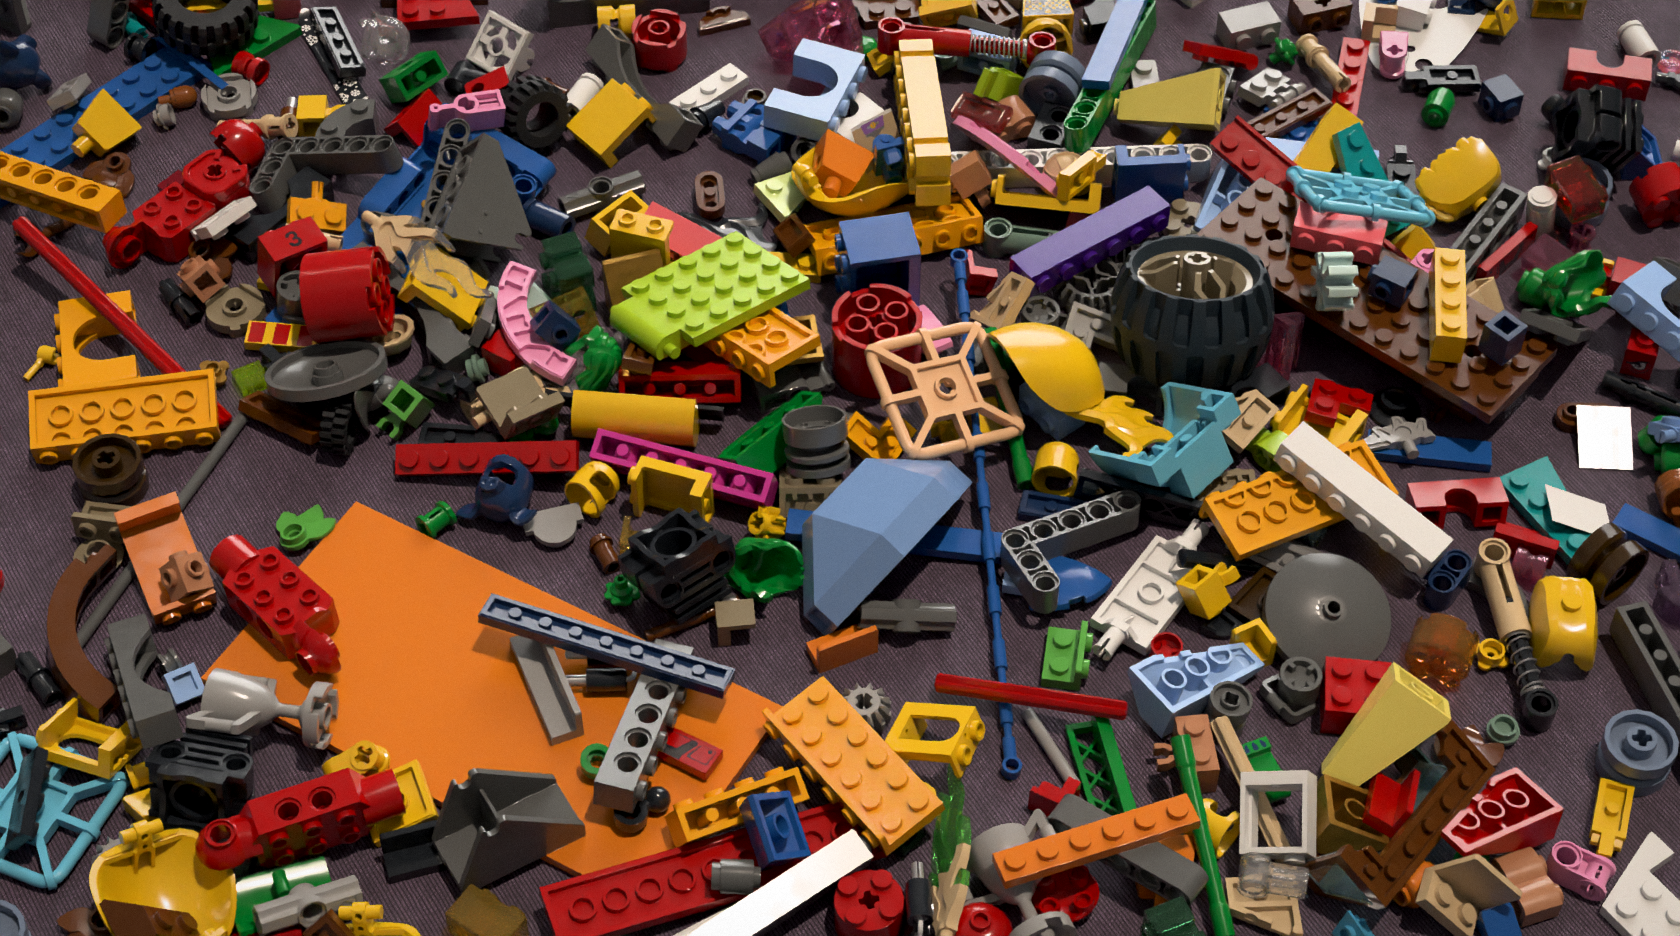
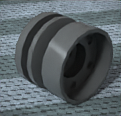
M812 405L791 410L783 416L781 422L783 439L788 444L785 448V456L787 458L786 469L789 474L804 479H821L841 474L849 469L851 465L850 445L846 440L848 424L847 414L843 409L830 405Z

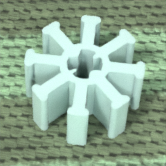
M1351 251L1317 252L1315 254L1316 266H1311V276H1314L1316 279V284L1314 287H1311L1312 297H1317L1315 304L1317 311H1351L1354 309L1353 297H1358L1359 288L1354 285L1353 279L1355 276H1358L1359 272L1358 266L1352 265L1354 254Z

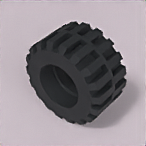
M527 75L526 78L519 76L516 78L515 83L510 81L507 84L508 88L506 90L502 89L500 92L506 107L504 127H499L500 132L533 151L542 152L545 147L548 149L554 147V142H560L563 138L561 136L562 133H567L568 128L566 125L572 117L568 114L572 109L571 104L567 102L569 100L567 95L562 93L563 91L539 76ZM539 104V110L535 118L526 123L529 111Z

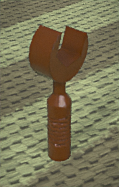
M60 219L45 227L42 233L47 238H51L76 225V223ZM28 244L25 252L15 254L31 257L37 254V252Z

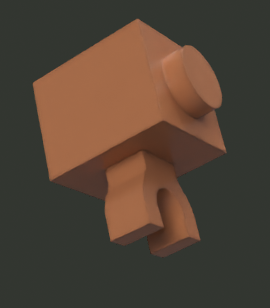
M977 150L951 163V191L953 193L958 191L962 199L974 194L982 208L991 204V194L986 186L992 183L991 173Z

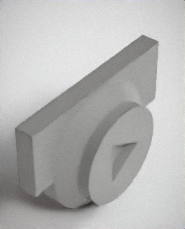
M579 502L537 511L535 517L523 525L526 536L534 534L536 540L541 544L558 548L566 545L575 537L577 524L584 523V518Z

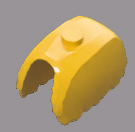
M1472 136L1467 139L1462 137L1456 142V147L1446 149L1445 153L1438 154L1437 159L1432 160L1430 169L1424 167L1414 183L1420 193L1419 196L1424 199L1425 205L1434 212L1438 222L1450 223L1470 214L1472 211L1476 213L1480 211L1500 185L1501 167L1494 153L1482 139Z
M1555 575L1545 576L1538 580L1534 586L1529 603V624L1532 631L1529 643L1530 647L1534 648L1531 653L1533 658L1537 659L1535 665L1541 668L1559 662L1565 654L1574 655V663L1585 672L1590 671L1594 665L1598 638V614L1593 585L1585 578L1556 577Z

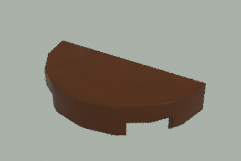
M730 6L715 7L708 10L706 16L699 20V36L751 25V18L745 11L731 10Z

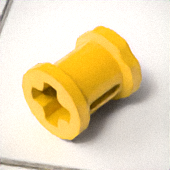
M145 761L133 766L130 763L125 765L135 793L139 792L141 787L153 783L149 782V769L145 767Z

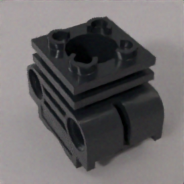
M1595 84L1590 90L1578 88L1572 93L1571 98L1566 103L1559 105L1552 111L1555 141L1551 150V163L1558 164L1562 160L1573 157L1588 158L1599 162L1609 169L1611 175L1617 173L1643 150L1642 124L1644 114L1642 112V101L1635 100L1631 104V98L1622 100V91L1613 87Z
M680 507L675 509L655 526L641 530L629 537L630 549L617 556L623 576L643 591V596L679 625L731 593L730 588L726 586L728 579L723 575L732 569L736 561L732 536L729 534L724 535L717 529L713 530V526L702 519L696 509L689 513Z
M186 727L185 733H183L184 737L180 738V741L173 740L156 745L145 761V767L149 769V782H153L150 786L151 807L148 810L149 816L158 817L162 821L164 828H183L200 832L207 824L216 819L238 815L247 801L255 799L252 736Z

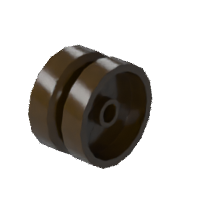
M115 433L96 436L82 444L73 457L72 469L85 503L86 501L132 507L145 497L149 489V477L144 466L141 450L137 443L128 436Z
M1609 522L1595 530L1576 550L1568 564L1567 576L1587 579L1593 585L1595 599L1600 604L1607 605L1623 595L1637 580L1647 565L1649 551L1637 541L1631 540L1627 542V533L1615 523Z

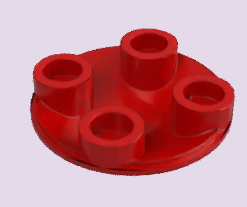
M1081 865L1044 877L1037 884L1031 902L1038 915L1059 911L1068 914L1071 921L1075 922L1089 915L1096 907L1100 894L1099 886L1096 879L1089 873L1088 867Z

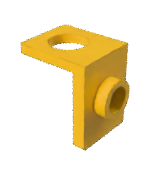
M1502 0L1495 8V12L1488 11L1477 31L1505 36L1518 21L1514 0ZM1507 5L1509 7L1508 14L1503 13Z

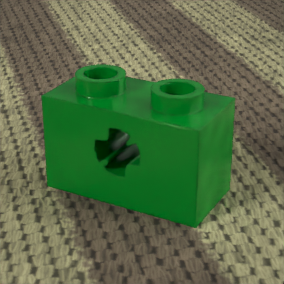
M436 50L420 52L381 77L379 81L391 103L409 101L449 74Z

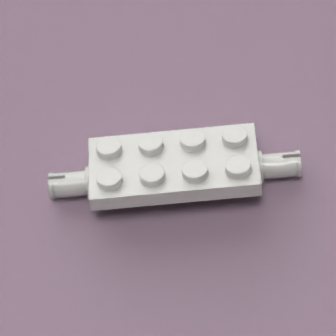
M1193 519L1181 536L1179 535L1171 540H1166L1156 535L1098 608L1090 621L1091 627L1104 633L1101 639L1093 646V651L1098 657H1101L1105 651L1106 654L1103 656V660H1110L1121 643L1143 655L1148 653L1153 637L1158 633L1164 632L1185 605L1175 583L1191 569L1178 567L1176 556L1180 549L1197 550L1198 544L1209 532V528L1204 522L1196 528L1200 520Z

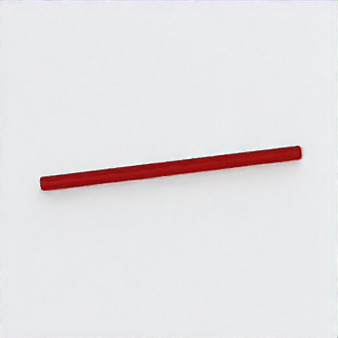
M20 216L13 221V230L161 373L186 372L26 217ZM217 401L219 428L224 429L227 425L231 424L232 415Z

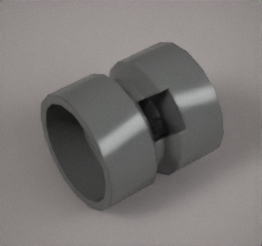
M1220 682L1211 690L1208 704L1203 714H1208L1210 723L1217 717L1227 716L1239 738L1243 733L1247 717L1250 714L1253 698L1250 691L1237 682ZM1212 731L1213 739L1217 741V739H1216V737H1215V735H1214V733H1213V731Z

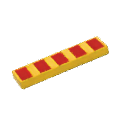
M249 320L244 340V347L248 350H259L269 343L278 352L286 353L318 344L311 338L306 325Z

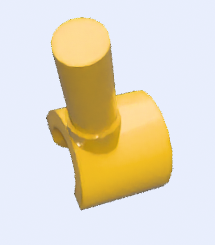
M47 345L40 346L37 351V360L25 373L23 379L28 382L45 363L56 365V358L60 357L59 353H55L57 348Z

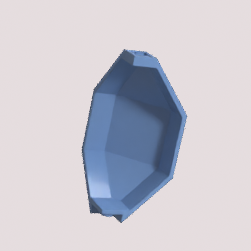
M865 458L802 525V554L805 570L803 573L804 616L823 635L832 633L950 509L972 484V481L951 461Z

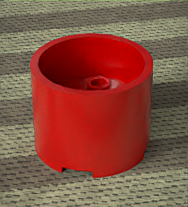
M380 246L307 253L303 256L299 274L300 300L305 324L314 342L323 343L386 336L388 331L393 330L395 296L391 294L390 281L387 276L391 273L389 263Z
M872 283L869 284V288L853 293L847 291L836 301L832 310V371L836 380L843 388L861 397L880 399L867 366L864 351L868 344L915 333L917 329L922 328V311L912 300L911 294L893 285ZM919 345L889 351L912 364L921 363L922 347ZM880 362L892 394L902 393L911 387L907 375Z

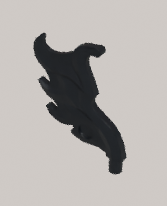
M763 203L758 204L759 213L754 217H724L719 222H711L692 213L675 212L722 238L729 233L737 231L768 252H776L781 245L780 241L770 243L763 237L762 228L768 221V213Z

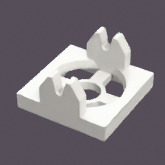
M489 10L465 59L487 72H491L500 68L495 67L494 64L498 57L505 55L510 58L509 62L504 66L511 81L516 70L523 72L529 69L530 66L526 63L527 60L535 58L533 50L528 48L534 34L498 13ZM497 27H502L500 33L496 29ZM510 31L514 33L517 46L515 50L508 47L507 37ZM496 39H501L503 48L499 53L495 54L492 50L495 48L493 43ZM484 51L489 52L487 59L484 56Z

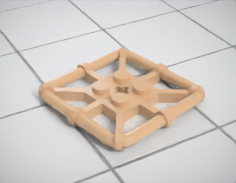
M974 321V323L960 322L929 330L923 327L917 329L915 333L888 338L867 345L864 355L881 398L880 406L883 411L887 412L898 442L907 454L906 458L910 460H927L960 451L969 453L973 452L977 447L1010 440L1023 434L1025 424L1007 381L1009 379L1008 373L1005 369H1002L991 341L987 337L985 330L981 327V323ZM968 334L958 354L939 358L933 341ZM976 338L990 372L973 376L966 356ZM919 345L922 347L927 361L912 364L889 351ZM880 362L907 375L913 390L892 394ZM940 383H944L945 387H951L952 390L949 394L939 389ZM989 384L996 385L1008 414L986 403L978 387ZM918 401L925 422L913 444L898 406ZM979 413L1005 428L972 436L964 416ZM952 419L959 439L921 448L933 423Z

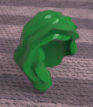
M1583 250L1554 265L1545 272L1541 283V295L1549 306L1552 315L1564 318L1569 316L1580 317L1593 314L1603 307H1609L1607 302L1612 297L1611 295L1598 296L1590 300L1593 291L1607 279L1606 272L1603 269L1604 258L1600 250Z
M596 325L589 334L583 335L581 339L570 344L564 353L572 356L578 350L585 352L583 354V363L586 368L576 376L575 382L579 390L603 392L622 364V350L613 337H609L608 333H604L602 327Z
M746 537L740 539L735 545V564L728 573L723 575L728 579V584L742 592L746 598H753V601L756 603H768L773 600V597L789 590H796L803 584V573L805 571L803 556L794 545L777 538Z

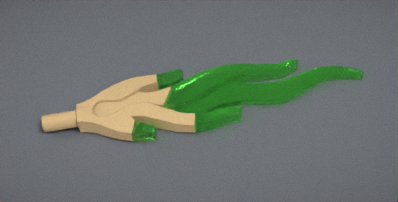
M950 763L948 764L947 772L950 798L945 793L939 792L938 798L943 802L945 810L937 816L933 837V858L938 875L930 872L928 877L932 888V903L934 905V921L932 925L935 930V936H955L966 900L970 871L966 870L971 849L970 818L962 815L965 798L964 785L961 779L956 778Z

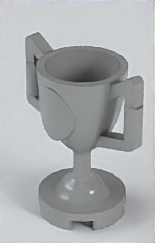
M215 668L208 676L204 686L201 711L186 716V727L219 733L255 736L260 734L262 727L268 725L277 717L294 718L299 720L302 727L304 745L308 748L324 750L328 747L333 737V734L325 733L330 725L331 718H338V690L332 689L333 683L316 681L310 688L307 698L303 701L302 705L284 704L279 702L276 697V679L244 675L236 671Z
M1040 809L1034 810L1025 826L1019 823L1001 824L984 831L969 844L971 849L965 873H975L992 894L974 899L968 887L964 906L975 902H985L994 906L1003 903L1017 905L1025 921L1018 925L1009 936H1077V931L1068 914L1059 911L1037 914L1031 898L1036 891L1037 884L1043 878L1005 889L992 862V853L1031 842L1039 828L1043 838L1056 834L1053 826L1049 824L1046 815ZM948 861L946 863L947 871L949 870L952 861ZM964 878L962 884L968 886Z

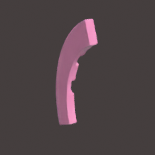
M961 115L954 120L953 124L972 141L981 144L1004 159L1051 198H1057L1058 187L1056 182L1044 172L1041 174L1022 154L984 127L979 128L971 119Z
M510 260L500 279L497 295V313L502 333L515 354L527 366L548 380L563 386L576 368L577 359L556 349L546 340L543 341L534 332L530 323L531 317L527 309V300L531 286L537 277V270Z

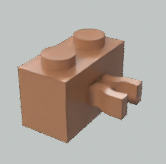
M1208 714L1175 717L1171 738L1183 734L1190 735L1201 793L1216 792L1220 767ZM1154 743L1153 756L1163 755L1167 757L1166 759H1157V772L1168 771L1176 767L1171 745L1167 743Z

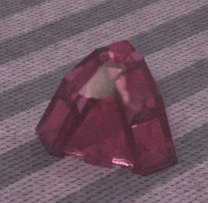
M799 0L758 30L769 56L778 60L782 58L793 63V54L803 38L864 54L862 32L852 0Z

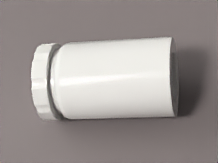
M1638 20L1628 21L1618 29L1616 36L1629 56L1652 59V68L1659 63L1661 53L1641 22Z
M591 73L582 74L567 93L569 99L567 102L571 104L572 109L568 112L572 116L571 119L604 87L603 82L596 75Z
M1545 185L1533 187L1527 195L1525 224L1531 221L1538 226L1535 239H1545L1548 233L1554 231L1557 194L1554 189Z

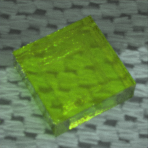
M259 360L231 371L232 378L243 397L258 390L267 389L265 382L266 372Z

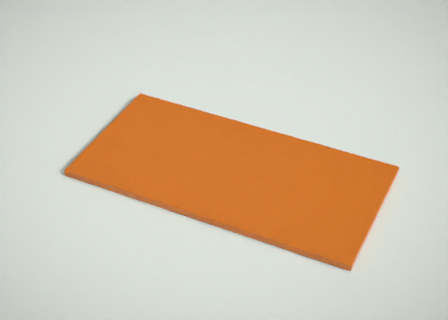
M357 501L336 523L334 529L321 540L298 567L334 600L340 622L336 631L329 637L340 652L338 659L341 664V671L334 674L317 672L313 676L309 675L299 664L297 658L287 659L257 630L248 624L201 677L205 685L212 670L221 668L244 675L276 679V697L278 701L298 706L302 705L303 701L306 700L310 688L316 681L333 683L332 689L338 690V718H331L330 725L325 732L333 734L332 740L326 748L341 754L357 742L367 740L385 748L389 752L391 759L388 769L392 768V770L417 759L421 764L434 804L441 808L450 781L455 779L457 784L464 783L468 779L469 770L473 768L553 774L558 786L576 815L585 824L586 836L540 859L575 877L676 848L665 820V816L674 811L672 805L692 798L693 803L704 799L703 794L721 787L724 792L729 791L769 736L763 727L766 720L762 710L767 707L774 714L783 707L733 682L724 699L688 689L684 704H678V717L674 727L723 750V759L709 777L703 780L658 758V765L654 776H648L647 790L654 786L664 787L671 796V803L668 809L662 813L648 812L647 823L641 830L632 833L624 832L617 828L614 823L613 808L593 804L594 779L588 778L581 771L580 756L582 751L591 744L599 743L609 747L640 677V673H637L635 679L627 682V691L587 692L586 686H570L582 713L584 735L552 745L510 646L509 638L518 635L478 623V614L493 593L641 640L644 639ZM553 646L565 675L586 674L587 668L618 667L615 665H588L587 659H566L565 650ZM627 669V677L631 676L633 671ZM277 717L273 720L302 735V727L298 719ZM600 761L591 763L595 768H599L602 764Z

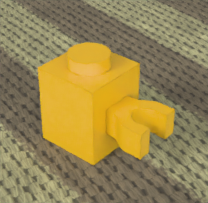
M327 95L299 96L296 115L299 136L315 137L317 129L323 120L346 104L329 108Z
M1220 562L1213 569L1197 564L1175 584L1189 612L1210 620L1219 615L1222 609L1232 601L1225 586L1235 582L1241 576L1236 566L1232 565L1227 569L1224 562Z

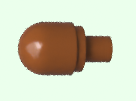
M183 85L174 87L169 90L168 95L158 96L157 98L159 104L169 103L173 106V109L191 107L196 103L197 92L193 87Z

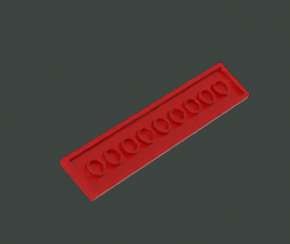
M838 802L834 805L829 803L797 813L811 855L852 829L856 831L858 836L864 831L858 824L854 827L849 824L841 813V810L844 808ZM743 828L539 887V895L553 936H621L740 901L749 896L742 894H720V890H711L712 862H721V859H753L754 867H759L747 829ZM879 847L872 849L871 854L873 858L871 861L888 857ZM806 858L761 872L760 888ZM753 888V892L760 888Z

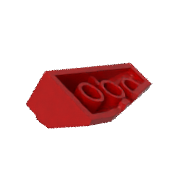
M1515 767L1492 777L1487 782L1485 789L1472 798L1468 807L1465 810H1461L1445 826L1440 836L1463 857L1472 854L1489 855L1513 852L1527 847L1534 848L1554 839L1564 808L1521 770Z

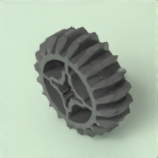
M1115 257L1106 258L1094 267L1087 268L1074 275L1071 279L1051 287L1054 300L1058 302L1060 309H1066L1067 314L1073 301L1110 314L1113 288L1123 263H1116Z

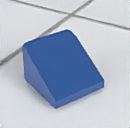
M1511 903L1496 906L1479 913L1476 927L1482 936H1522Z

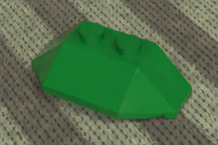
M800 391L793 399L779 406L727 446L717 456V459L773 474L777 473L784 467V463L787 460L785 448L788 444L783 439L781 422L783 416L797 408L821 405L823 399L821 392Z

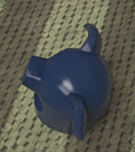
M22 34L15 41H0V88L18 90L33 84L37 89H45L52 85V79L40 69L41 60L35 51L37 42L31 36Z
M506 454L494 456L488 461L477 484L475 503L461 507L455 514L456 518L473 520L482 515L496 523L512 522L516 526L527 524L535 517L538 511L527 509L535 485L533 476L516 458ZM495 468H506L514 472L515 480L513 485H509L495 477L492 470Z

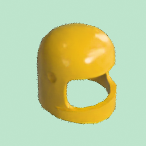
M1054 441L1046 443L1038 450L1031 477L1032 484L1038 492L1065 497L1074 495L1078 483L1077 470L1079 468V456L1075 449L1067 443ZM1047 476L1059 478L1071 476L1073 484L1068 489L1052 491L1046 487L1045 481Z
M591 461L583 465L567 482L564 488L565 496L570 504L579 502L582 513L592 518H598L604 512L605 504L617 495L620 487L619 477L606 463Z
M1204 798L1203 802L1215 855L1219 859L1226 853L1240 834V813L1234 811L1227 817L1216 814L1218 802ZM1234 823L1233 828L1230 831H1227L1228 828ZM1185 832L1183 835H1193V832Z

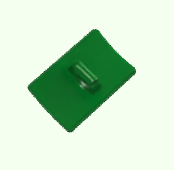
M317 857L235 878L237 907L234 923L239 936L258 933L252 914V908L255 905L287 896L293 887L301 883H309L316 887L332 882L325 858Z

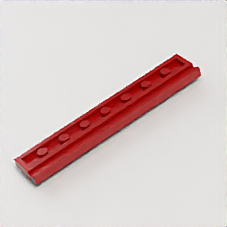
M1239 115L1210 142L1209 148L1252 184L1262 177L1307 203L1304 198L1299 197L1294 192V186L1286 178L1287 169L1298 165ZM1386 238L1384 239L1383 247L1408 262L1412 261Z

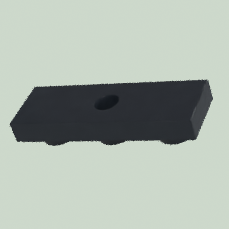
M37 746L21 762L5 848L16 851L27 841H33L38 832L39 823L35 821L36 814L44 802L45 795L41 793V789L50 772V765L46 764L48 758L47 749Z

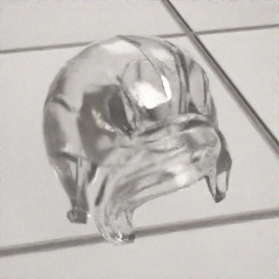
M372 11L370 14L374 19H359L358 25L364 27L365 33L361 43L362 49L357 50L363 58L385 65H395L407 56L411 41L409 31L402 21L391 16L379 15L377 11Z

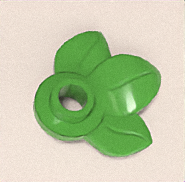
M316 504L299 516L290 512H283L276 523V529L280 533L281 546L289 551L300 550L310 541L318 540L328 535L334 529L336 519L324 518L319 504Z

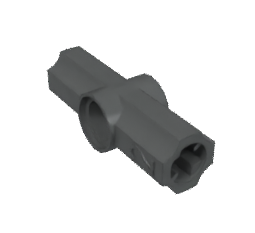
M636 170L613 179L605 176L595 177L590 180L587 188L559 197L557 201L560 211L576 218L590 212L600 213L629 190H632L637 196L646 193V187L642 175Z
M893 599L892 601L863 600L856 609L857 629H865L875 625L878 630H892L893 633H920V631L954 632L957 621L955 604L921 603V600Z

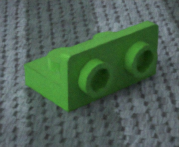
M1082 620L1081 630L1057 627L1048 628L1041 686L1080 691L1081 678L1088 679L1090 660L1084 659V653H1091L1093 633H1087L1088 621Z

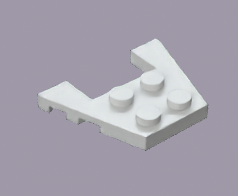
M1653 832L1647 835L1599 912L1622 936H1680V900L1652 874L1671 861L1674 852Z

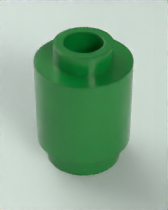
M1439 87L1429 94L1421 112L1423 120L1428 125L1440 127L1448 122L1455 106L1453 92L1448 88Z

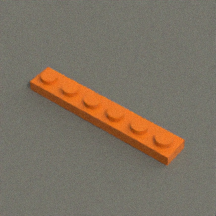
M1187 793L992 853V862L1004 888L1008 889L1198 829L1200 827V819Z

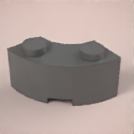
M356 99L352 103L335 110L320 124L315 137L378 135L379 119L375 99Z

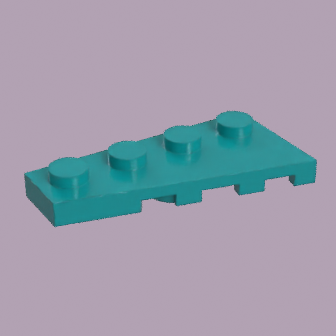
M1360 122L1332 135L1340 171L1350 172L1351 176L1389 181ZM1387 220L1388 225L1385 237L1410 225V223Z
M1548 456L1500 476L1509 502L1542 536L1560 541L1556 553L1568 565L1576 550L1591 534L1552 521L1545 484L1564 491L1566 489Z

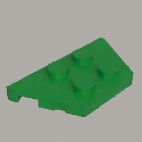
M258 15L257 28L254 29L251 39L245 40V45L238 50L233 48L230 54L223 55L221 53L217 54L215 58H210L214 73L217 76L232 73V61L236 54L243 50L253 54L255 58L266 57L301 36V26Z

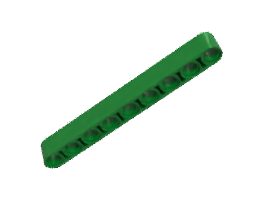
M1148 0L1110 90L1083 88L1064 120L1065 147L1069 152H1085L1095 140L1114 105L1115 98H1118L1120 91L1123 89L1156 29L1155 0Z

